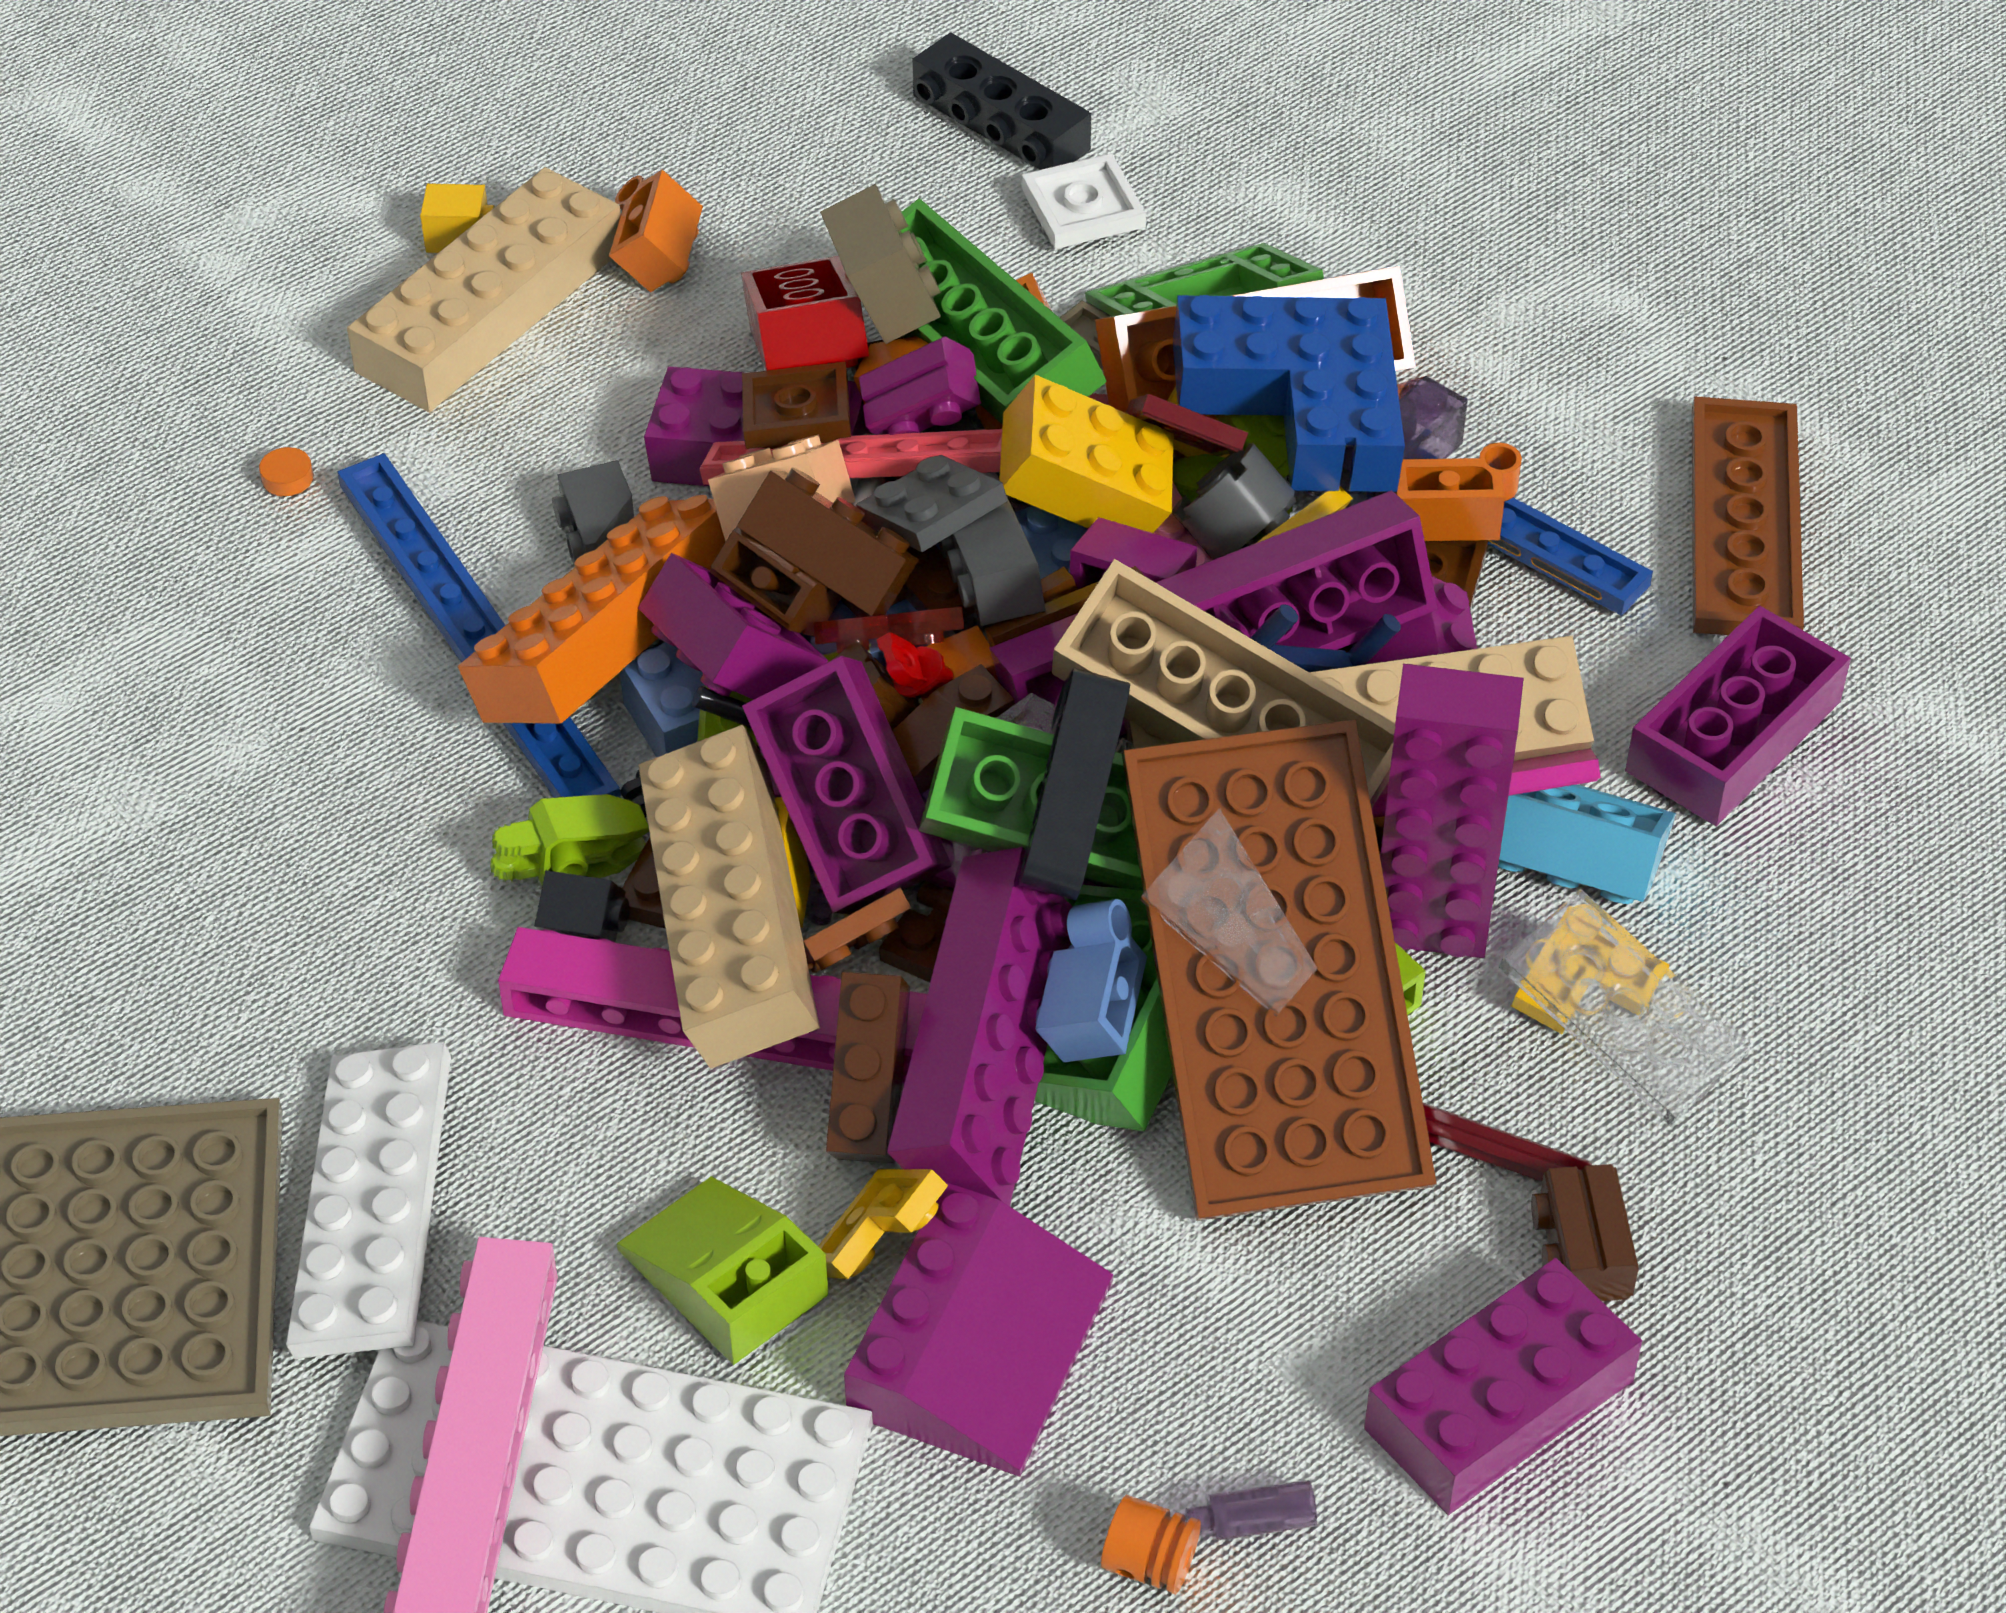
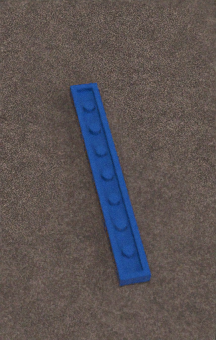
M1404 440L1403 459H1440ZM1346 445L1343 467L1350 471L1354 445ZM1514 497L1504 501L1500 540H1489L1488 545L1620 616L1651 586L1652 570Z

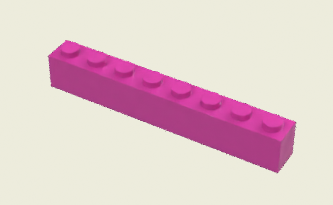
M517 928L498 979L504 1016L695 1048L682 1029L669 950L620 944L608 939H589L565 935L548 929ZM810 975L820 1029L749 1054L746 1057L833 1071L841 980L829 975ZM910 991L902 1083H905L927 998L925 993Z

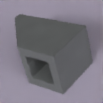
M618 460L557 474L560 496L552 498L553 509L559 528L567 526L570 532L566 533V541L573 563L583 554L596 550L608 540L607 534L612 529L626 524L634 518L632 493Z

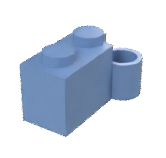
M1114 899L1073 906L1067 918V930L1072 945L1068 949L1054 951L1053 957L1049 960L1047 968L1048 978L1041 1006L1036 1013L1035 1029L1063 1062L1126 1054L1147 956L1131 937L1132 925L1130 914L1126 905L1121 900Z

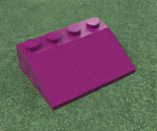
M945 1182L948 1187L936 1201L938 1203L936 1214L924 1227L918 1230L844 1373L846 1406L872 1411L874 1425L1020 1477L1113 1283L1114 1274L1001 1200Z

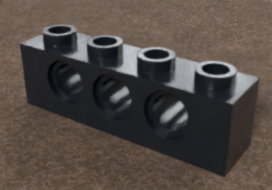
M952 32L912 58L913 96L954 119L957 123L973 130L993 144L1019 157L1027 164L1042 170L1075 162L1091 150V112Z

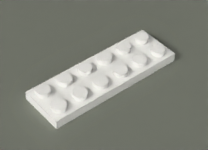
M444 1041L331 1056L286 1343L294 1359L414 1345L451 1055Z

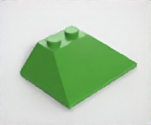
M1261 243L1085 292L1086 302L1109 316H1117L1177 305V295L1229 296L1324 279L1323 269L1271 245Z

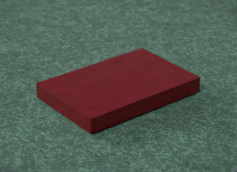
M1145 394L1130 400L1126 413L1174 433V440L1215 456L1242 451L1248 436V432L1151 394Z

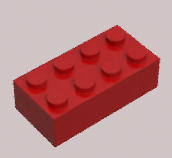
M839 256L741 272L750 331L766 371L846 362V368L858 364L857 358L869 356L861 300L848 279Z

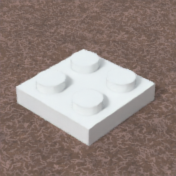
M1112 153L1022 174V191L1054 249L1146 228V211Z

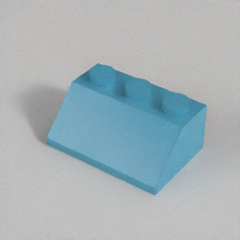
M1581 785L1508 796L1498 867L1514 872H1522L1525 867L1546 873V879L1549 882L1563 887L1576 888L1579 886V883L1601 890L1600 895L1617 903L1632 904L1634 900L1643 902L1652 887L1676 813Z

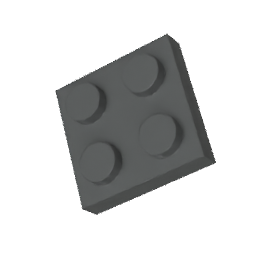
M943 455L921 461L915 470L900 479L878 486L871 496L857 503L856 507L865 513L861 522L877 531H880L882 527L888 528L910 543V547L923 552L1008 500L1002 482Z

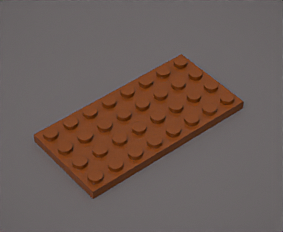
M1356 719L1124 750L1122 761L1196 1221L1433 1188L1437 1185Z

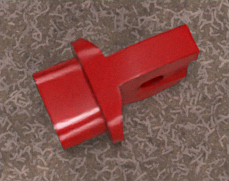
M891 632L876 639L879 649L884 653L887 663L886 670L893 678L894 687L900 695L909 698L916 696L927 698L937 688L953 680L954 673L952 669L945 665L944 657L937 650L926 646L916 648L909 641Z

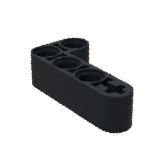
M1072 668L1066 678L1053 716L1051 732H1054L1021 865L1018 880L1019 886L1077 900L1087 870L1130 692L1129 682L1077 668Z

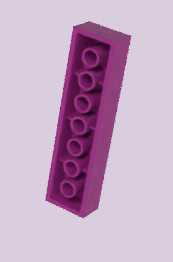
M1392 490L1156 582L1249 638L1282 604L1289 605L1298 614V621L1275 644L1284 646L1338 650L1356 643L1384 614L1393 615L1401 625L1438 610L1420 516ZM1077 614L989 648L998 682L1015 699V724L1054 734V732H1051L1053 716L1065 681L1052 674L1054 648ZM1124 718L1119 736L1126 734Z

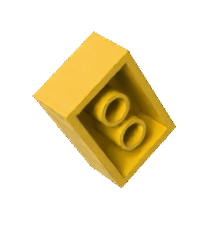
M1035 374L1003 412L999 481L1003 483L1006 495L1088 529L1100 517L1154 533L1172 513L1174 433Z

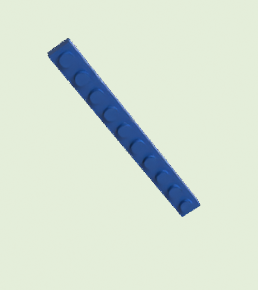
M385 453L337 471L341 489L461 663L475 652L474 646L480 640L496 634L506 626ZM570 716L561 724L503 723L554 798L604 794L621 798L620 787Z

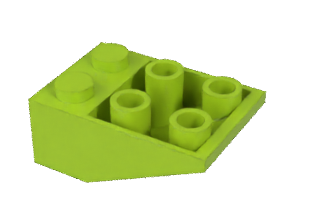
M712 1176L617 1243L618 1251L733 1365L828 1296L826 1254L786 1215Z

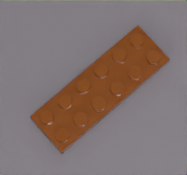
M1694 396L1692 406L1693 633L1729 635L1759 605L1796 627L1804 629L1797 404Z

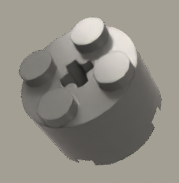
M1251 442L1248 443L1245 451L1242 449V451L1231 453L1206 473L1196 483L1199 486L1196 490L1198 496L1191 502L1184 495L1173 508L1172 514L1204 551L1215 560L1248 547L1246 543L1260 531L1266 536L1286 522L1290 517L1286 511L1294 505L1297 499L1294 497L1295 490L1255 444Z

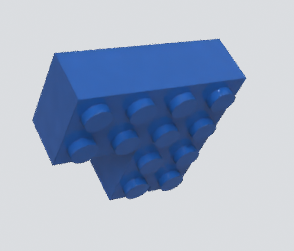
M1177 295L1173 352L1177 403L1179 406L1205 415H1283L1290 486L1295 491H1339L1346 445H1354L1349 491H1398L1405 442L1386 298Z

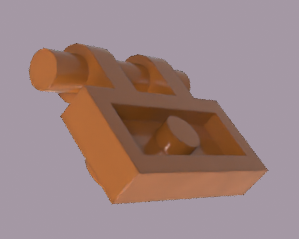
M901 888L805 939L803 943L808 969L813 973L822 971L851 955L850 947L853 946L855 949H860L898 929L899 925L894 917L911 908Z

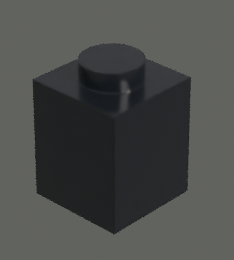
M546 870L534 926L539 930L548 929L565 935L589 939H608L616 942L618 932H623L628 922L629 900L625 898L626 891L612 880Z

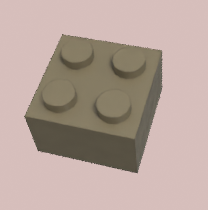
M874 184L820 211L846 275L885 344L941 317L933 299L941 291L928 265L919 268V264L927 261L914 233L911 234L909 230L902 233L901 230L908 227V224L895 198L885 202L877 185Z

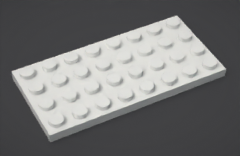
M417 1320L413 1346L379 1349L309 1528L313 1541L397 1558L401 1534L403 1532L411 1533L415 1515L410 1513L412 1483L415 1476H424L428 1459L423 1457L425 1427L428 1420L437 1421L440 1404H437L435 1400L438 1370L440 1366H449L452 1351L448 1349V1326ZM543 1346L495 1579L657 1613H817L873 1426L872 1411Z

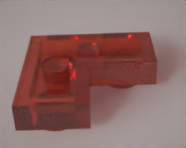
M962 607L813 623L815 644L836 643L837 653H841L851 643L856 642L870 650L869 639L880 638L889 632L904 638L913 645L944 642L943 631L964 629Z

